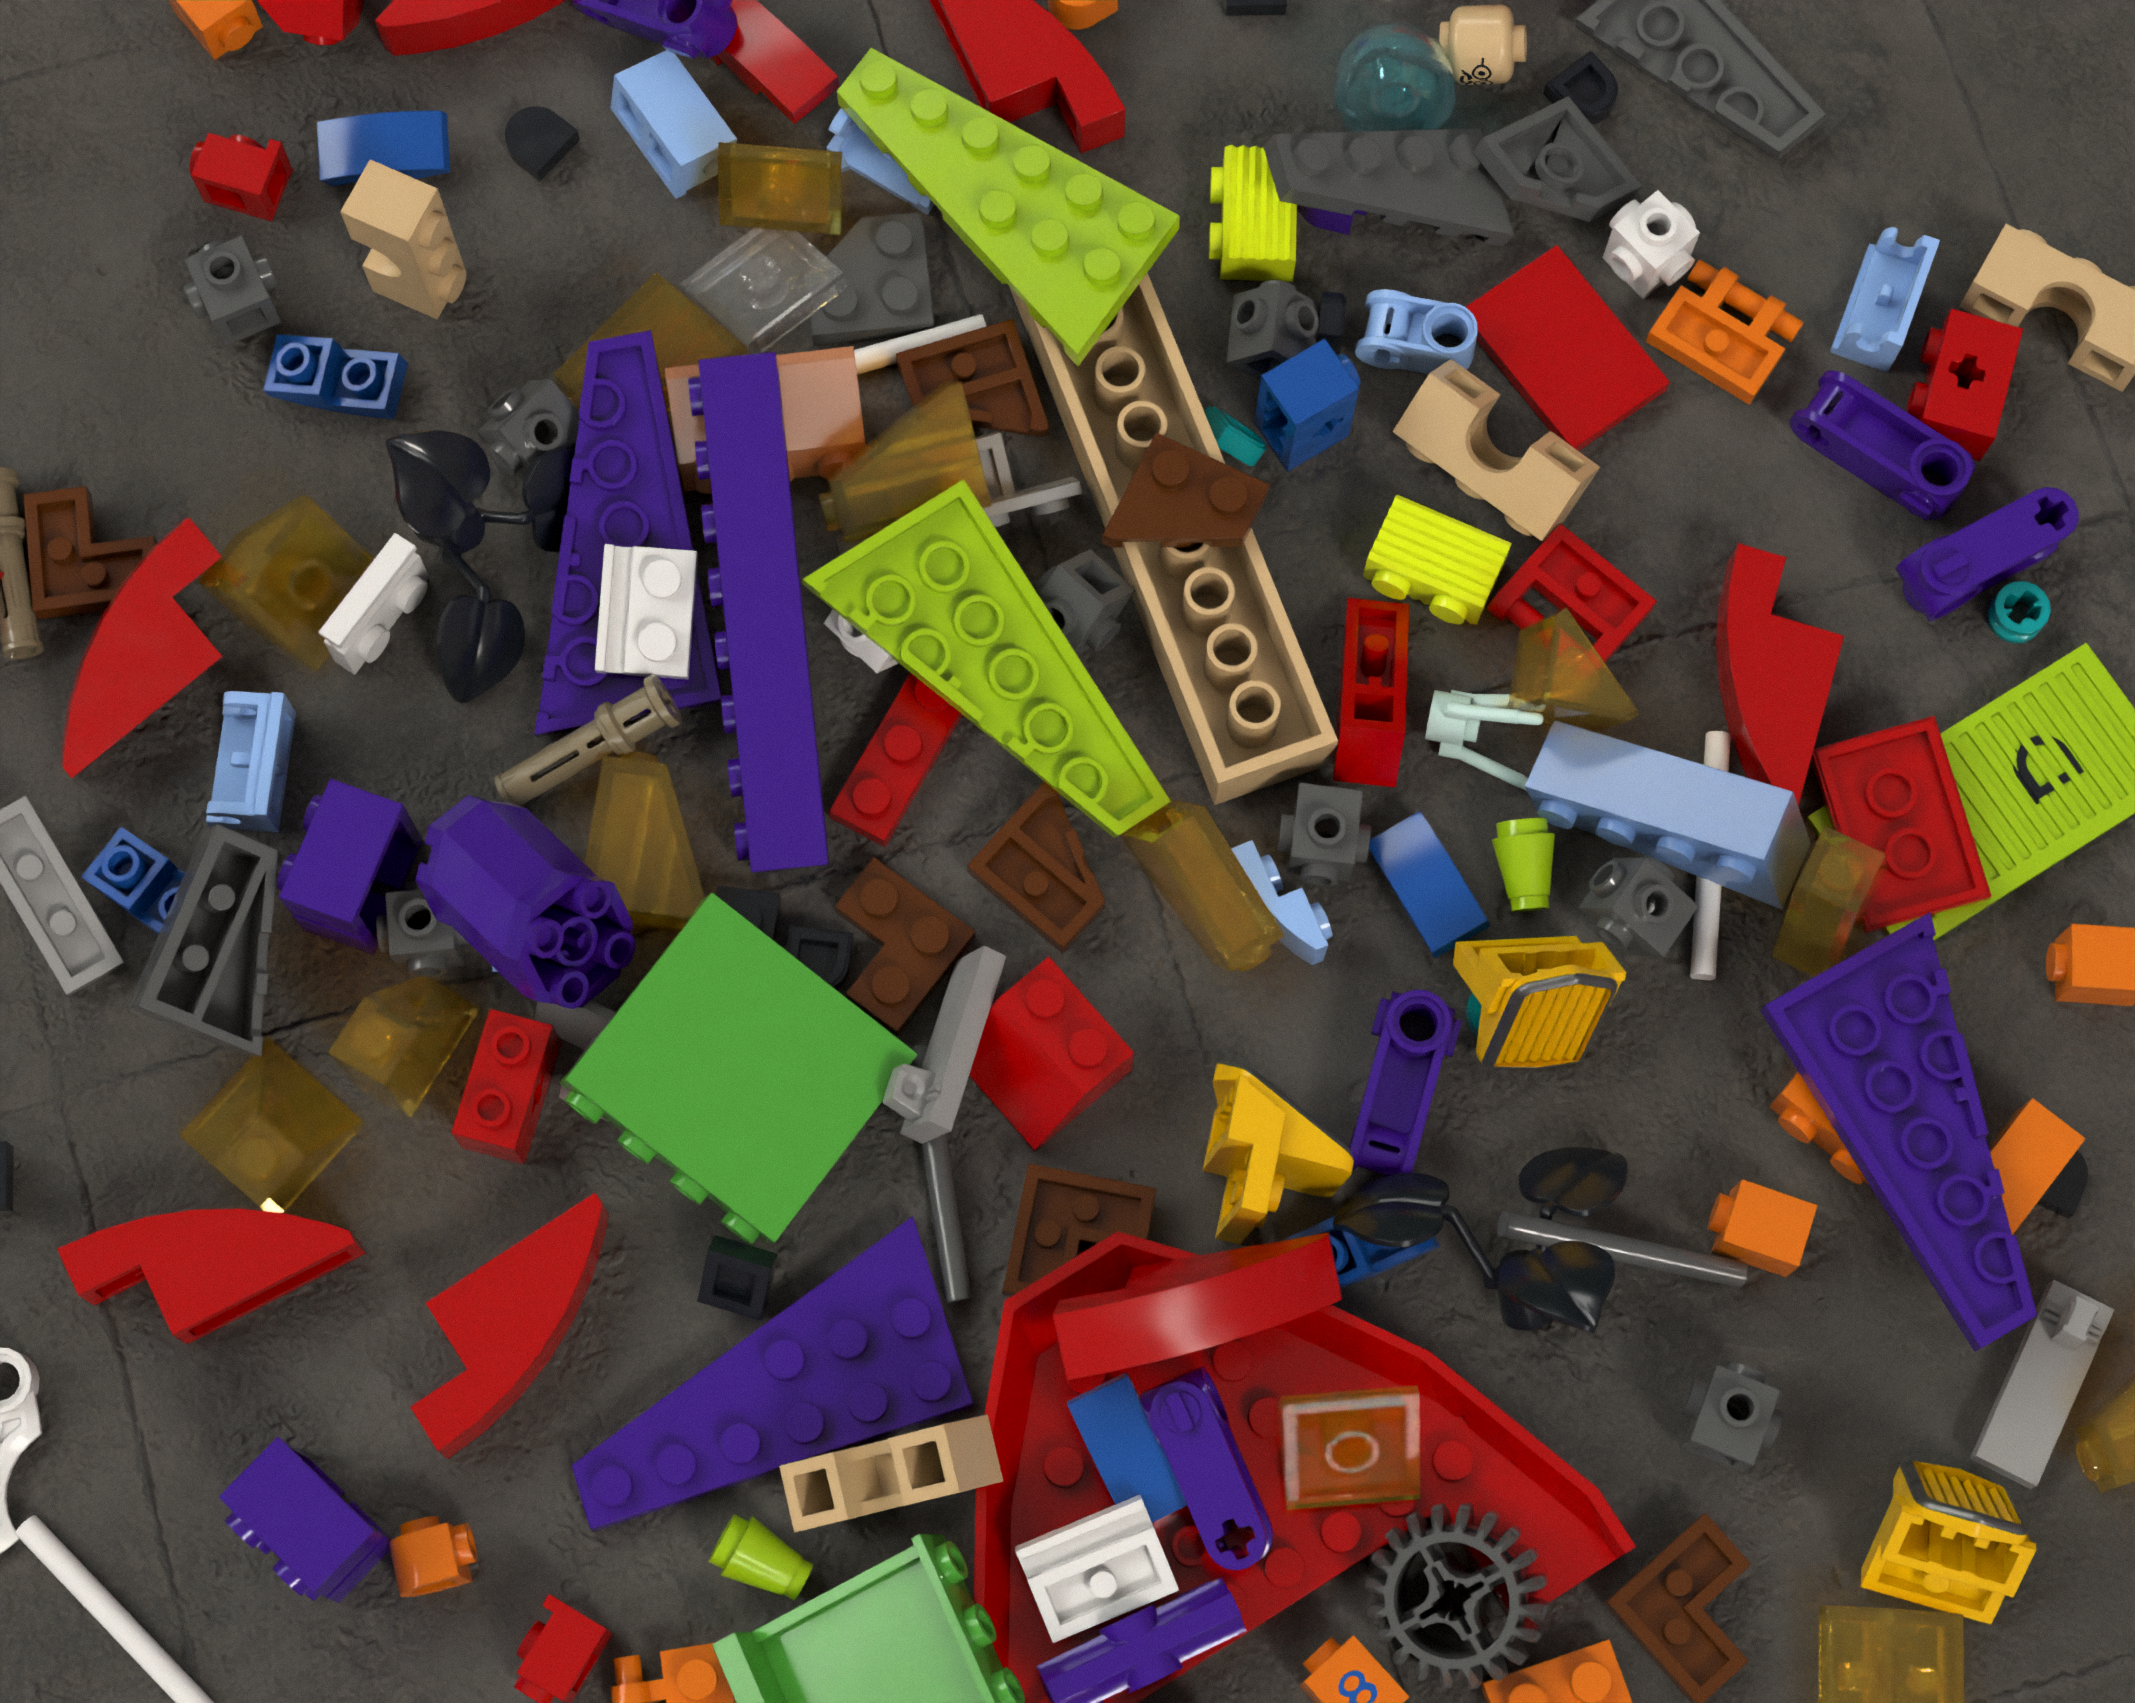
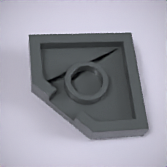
M1569 96L1482 138L1473 152L1510 199L1587 222H1591L1632 201L1642 187Z
M922 212L861 218L806 279L813 345L902 337L934 328Z

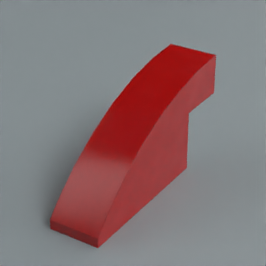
M393 0L375 22L385 50L394 56L412 55L455 48L498 35L537 18L566 0Z
M928 0L967 83L981 108L1010 123L1050 106L1057 105L1080 154L1124 137L1126 108L1108 77L1082 43L1051 13L1034 0Z
M190 517L180 521L157 542L123 581L99 619L82 656L68 701L61 745L60 766L71 778L76 776L223 657L173 598V596L222 558L221 554Z
M1738 543L1726 565L1718 604L1716 653L1719 689L1726 722L1739 761L1747 778L1793 791L1799 805L1844 635L1771 614L1787 557Z
M593 1193L426 1302L427 1307L467 1368V1370L410 1406L436 1450L445 1458L449 1459L484 1433L522 1396L550 1361L573 1323L592 1281L609 1219V1214L596 1193Z
M240 1208L196 1209L148 1216L99 1230L57 1248L78 1296L94 1306L147 1280L172 1335L186 1345L366 1254L362 1243L349 1230L287 1213Z
M1328 1232L1133 1267L1125 1289L1059 1300L1053 1313V1320L1066 1379L1072 1380L1153 1363L1243 1338L1342 1300V1292Z

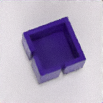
M330 778L323 796L315 795L308 805L303 820V830L307 833L297 855L294 853L289 854L281 867L277 880V888L281 890L279 898L289 912L293 913L292 916L303 930L374 955L378 947L377 914H385L387 910L386 897L370 892V888L373 882L402 891L423 839L403 804Z
M279 1436L219 1496L233 1511L224 1520L226 1524L253 1549L257 1546L265 1554L272 1550L280 1558L272 1569L300 1596L305 1594L312 1601H315L321 1595L339 1603L390 1551L389 1541L392 1538L355 1502L352 1501L348 1505L341 1498L345 1492L303 1451Z

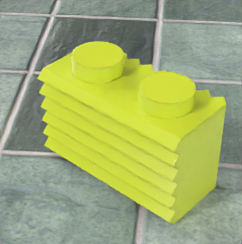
M1233 145L1226 146L1224 149L1223 167H1211L1210 204H1221V223L1210 222L1209 259L1220 260L1221 280H1280L1293 282L1296 264L1297 204L1279 201L1264 147L1260 148L1256 145L1250 148L1245 145L1239 147Z
M1396 494L1373 547L1369 552L1363 576L1367 580H1372L1371 584L1374 589L1387 597L1403 600L1409 595L1413 600H1420L1425 605H1430V612L1443 621L1452 624H1462L1464 620H1467L1470 624L1477 625L1505 564L1512 543Z

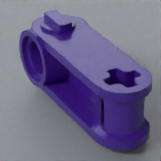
M732 0L572 1V5L577 10L593 20L663 44L662 46L668 51L691 59H695V56L709 58L718 55L727 48L737 28V16L731 7Z
M1827 370L1818 380L1819 391L1805 409L1797 410L1790 419V427L1796 436L1831 461L1925 521L1928 519L1938 520L1954 508L1970 476L1975 471L1972 454L1963 449L1958 443L1949 440L1854 378L1835 370ZM1831 408H1833L1831 413L1829 415H1826ZM1933 471L1940 474L1945 479L1947 485L1936 486L1929 483L1923 477L1922 472Z
M2044 487L2037 489L1951 535L1942 536L1922 546L1902 560L1895 568L1903 581V594L1906 601L1914 610L1924 614L1927 620L1931 622L1958 609L1978 594L2043 561L2057 549L2061 541L2075 530L2079 521V511L2075 501L2066 492L2058 488Z
M1412 990L1403 994L1392 991L1390 1000L1380 998L1371 1030V1035L1378 1036L1379 1039L1349 1145L1354 1159L1352 1172L1357 1167H1361L1385 1175L1412 1173L1443 1056H1453L1462 1020L1454 1019L1455 1009L1448 1007L1439 996L1430 991ZM1419 1014L1431 1023L1433 1036L1425 1041H1413L1402 1033L1399 1021L1406 1015Z
M1201 1366L1142 1392L1140 1395L1149 1425L1160 1447L1165 1451L1207 1552L1213 1561L1223 1568L1231 1570L1249 1568L1268 1553L1272 1546L1273 1528L1232 1433L1225 1406L1210 1374L1205 1367ZM1230 1519H1234L1239 1528H1245L1250 1525L1253 1529L1255 1538L1246 1544L1249 1554H1245L1240 1545L1229 1548L1226 1544L1224 1536L1233 1530Z

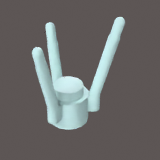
M1435 690L1425 739L1441 742L1438 756L1459 759L1509 784L1526 790L1525 784L1528 777L1464 747L1463 742L1470 741L1476 743L1481 720L1540 725L1543 722V715L1540 713L1506 708H1575L1578 705V699L1575 696L1472 694L1451 690V693Z

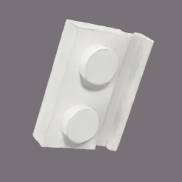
M396 533L393 534L318 632L320 636L325 638L323 642L334 661L354 675L365 661L371 663L381 655L390 639V628L403 612L406 614L412 612L420 604L427 591L428 583L426 581L429 579V575L421 557L415 553L417 550L416 546Z
M612 544L604 545L595 659L596 673H617L644 677L655 674L658 678L689 680L698 564L697 551L638 546L621 547Z
M1141 1495L1132 1497L1015 1546V1552L1053 1643L1179 1591Z

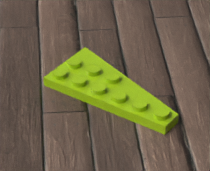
M873 48L869 49L837 90L838 104L883 154L888 153L908 175L909 183L921 196L927 195L942 212L943 220L1002 284H1008L1028 306V313L1042 328L1047 327L1064 345V352L1077 366L1081 364L1180 229V216Z
M964 479L802 579V585L1113 838L1171 802Z

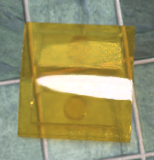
M1819 1606V1703H1964L1963 1614L1874 1607Z

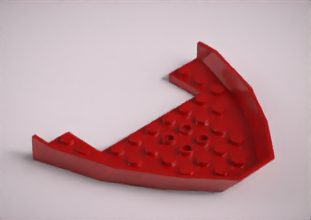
M1117 1231L1004 1301L984 1415L988 1414L1003 1482L976 1488L974 1604H980L990 1616L996 1631V1641L992 1643L1003 1668H1009L1017 1677L1025 1696V1703H1051L1035 1666L1100 1636V1629L1152 1604L1158 1608L1177 1599L1179 1595L1208 1581L1212 1582L1222 1577L1236 1602L1247 1631L1181 1662L1183 1668L1129 1694L1125 1689L1102 1702L1139 1703L1387 1545L1388 1541L1385 1536L1394 1527L1405 1532L1409 1531L1406 1518L1410 1514L1418 1511L1426 1519L1431 1517L1432 1507L1439 1503H1444L1448 1508L1452 1523H1455L1456 1513L1459 1506L1463 1503H1471L1473 1505V1524L1477 1526L1480 1525L1481 1520L1490 1510L1499 1513V1522L1493 1532L1500 1537L1511 1527L1518 1526L1522 1530V1534L1511 1545L1512 1549L1517 1555L1532 1547L1536 1548L1539 1553V1557L1533 1563L1524 1567L1526 1575L1544 1573L1548 1578V1584L1544 1588L1529 1592V1596L1541 1598L1549 1603L1636 1547L1612 1508L1594 1484L1433 1353L1333 1305L1267 1330L1207 1349L1118 1371L1067 1380L1053 1320V1313L1059 1300L1125 1289L1133 1267L1199 1255ZM1205 1367L1221 1396L1232 1433L1270 1518L1274 1533L1271 1548L1266 1556L1249 1568L1241 1570L1223 1568L1214 1562L1207 1552L1187 1505L1152 1523L1179 1591L1053 1643L1015 1552V1546L1115 1505L1074 1421L1067 1401L1125 1372H1128L1138 1394L1141 1395L1146 1390L1196 1368ZM1230 1519L1233 1530L1224 1536L1226 1544L1229 1548L1240 1545L1244 1553L1249 1554L1246 1544L1255 1538L1253 1529L1250 1525L1245 1528H1239L1235 1520ZM1461 1543L1477 1569L1485 1567L1490 1563L1494 1564L1481 1551ZM1503 1582L1496 1586L1492 1593L1508 1616L1509 1593L1506 1582Z

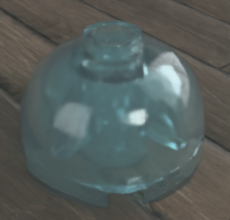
M1400 22L1378 24L1360 32L1342 52L1335 71L1334 100L1336 109L1342 114V123L1349 132L1437 130L1449 119L1456 101L1452 65L1449 55L1432 34L1416 25Z

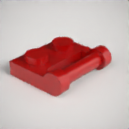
M1560 523L1496 594L1488 605L1487 611L1501 622L1506 618L1569 668L1571 670L1569 677L1582 688H1585L1612 655L1651 613L1657 600ZM1531 588H1534L1597 639L1596 643L1586 651L1522 598Z

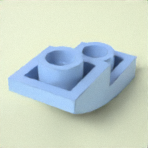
M1253 840L1229 849L1226 868L1236 888L1260 922L1278 941L1310 965L1322 962L1328 948L1326 939L1332 937V930L1320 903L1309 904L1303 888L1278 897L1276 892L1283 890V885L1277 867L1269 854L1260 857Z

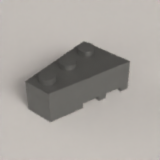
M218 824L204 829L127 1006L128 1009L245 1057H262V1018L264 995H267L268 985L266 968L269 933H272L278 850Z

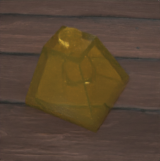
M301 495L237 533L221 552L222 558L207 569L198 580V583L240 621L302 665L316 672L330 655L323 642L325 638L320 636L319 630L375 558L309 496Z
M268 1039L263 1044L262 1057H251L179 1136L262 1210L283 1213L365 1123Z

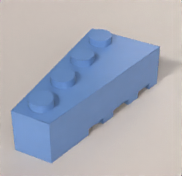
M1554 720L1525 784V788L1539 817L1546 818L1547 822L1554 826L1565 829L1576 827L1601 837L1612 844L1653 857L1663 863L1710 880L1781 910L1784 908L1811 844L1793 791Z

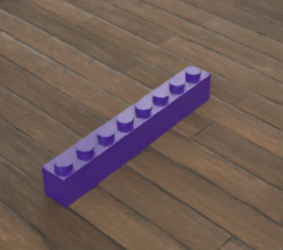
M775 352L698 359L700 377L688 378L692 416L704 415L706 440L695 441L696 463L699 480L711 479L713 504L701 505L705 543L717 542L719 568L708 569L709 589L712 607L724 606L726 631L715 632V648L718 670L730 669L733 695L721 696L722 716L725 734L737 733L739 758L728 759L729 784L732 798L743 796L746 822L734 823L738 861L750 860L752 873L830 865L777 356Z

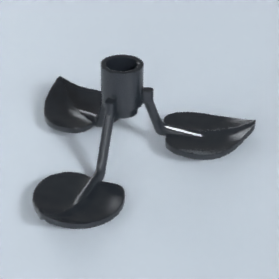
M421 430L389 438L385 442L393 467L395 493L401 515L421 541L443 548L442 560L452 564L475 589L477 598L469 595H459L450 600L442 613L437 631L438 660L444 684L456 702L465 703L499 683L516 666L524 648L525 627L520 611L512 602L500 598L490 600V588L464 561L461 555L480 544L485 534V523L487 522L525 525L532 522L533 539L536 545L545 551L560 552L564 517L567 513L571 484L572 459L575 455V449L558 447L544 452L532 462L525 475L522 487V496L525 505L529 509L528 511L521 513L487 511L482 508H476L472 502L486 490L490 481L488 458L480 445L469 437L450 431Z
M1568 1147L1547 1151L1535 1156L1522 1168L1519 1174V1189L1525 1199L1543 1204L1540 1209L1539 1218L1552 1220L1557 1209L1572 1216H1589L1609 1206L1622 1192L1628 1176L1627 1160L1619 1153L1612 1154L1607 1150L1596 1148ZM1397 1173L1376 1179L1352 1194L1334 1217V1231H1346L1363 1241L1386 1247L1418 1245L1437 1235L1443 1227L1444 1220L1450 1222L1482 1272L1485 1288L1497 1289L1503 1322L1508 1327L1516 1330H1534L1546 1325L1552 1319L1594 1333L1599 1323L1603 1305L1614 1285L1616 1273L1614 1260L1611 1255L1596 1245L1580 1241H1562L1549 1247L1536 1244V1248L1531 1251L1524 1249L1514 1250L1504 1255L1500 1265L1497 1268H1493L1458 1209L1454 1206L1445 1205L1450 1197L1448 1184L1441 1179L1426 1174Z

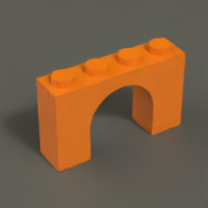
M1797 1071L1769 1106V1108L1780 1115L1777 1119L1778 1123L1795 1139L1803 1143H1809L1812 1140L1832 1156L1830 1159L1831 1165L1842 1176L1856 1184L1866 1182L1869 1185ZM2031 1098L2015 1111L1988 1146L1994 1169H1999L2005 1193L2001 1196L2012 1235L2086 1139L2034 1098Z

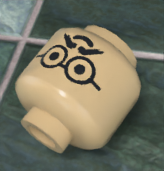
M1468 5L1457 7L1450 16V21L1441 22L1439 53L1441 70H1450L1453 80L1460 85L1506 83L1514 73L1515 62H1526V25H1515L1513 13L1506 5Z

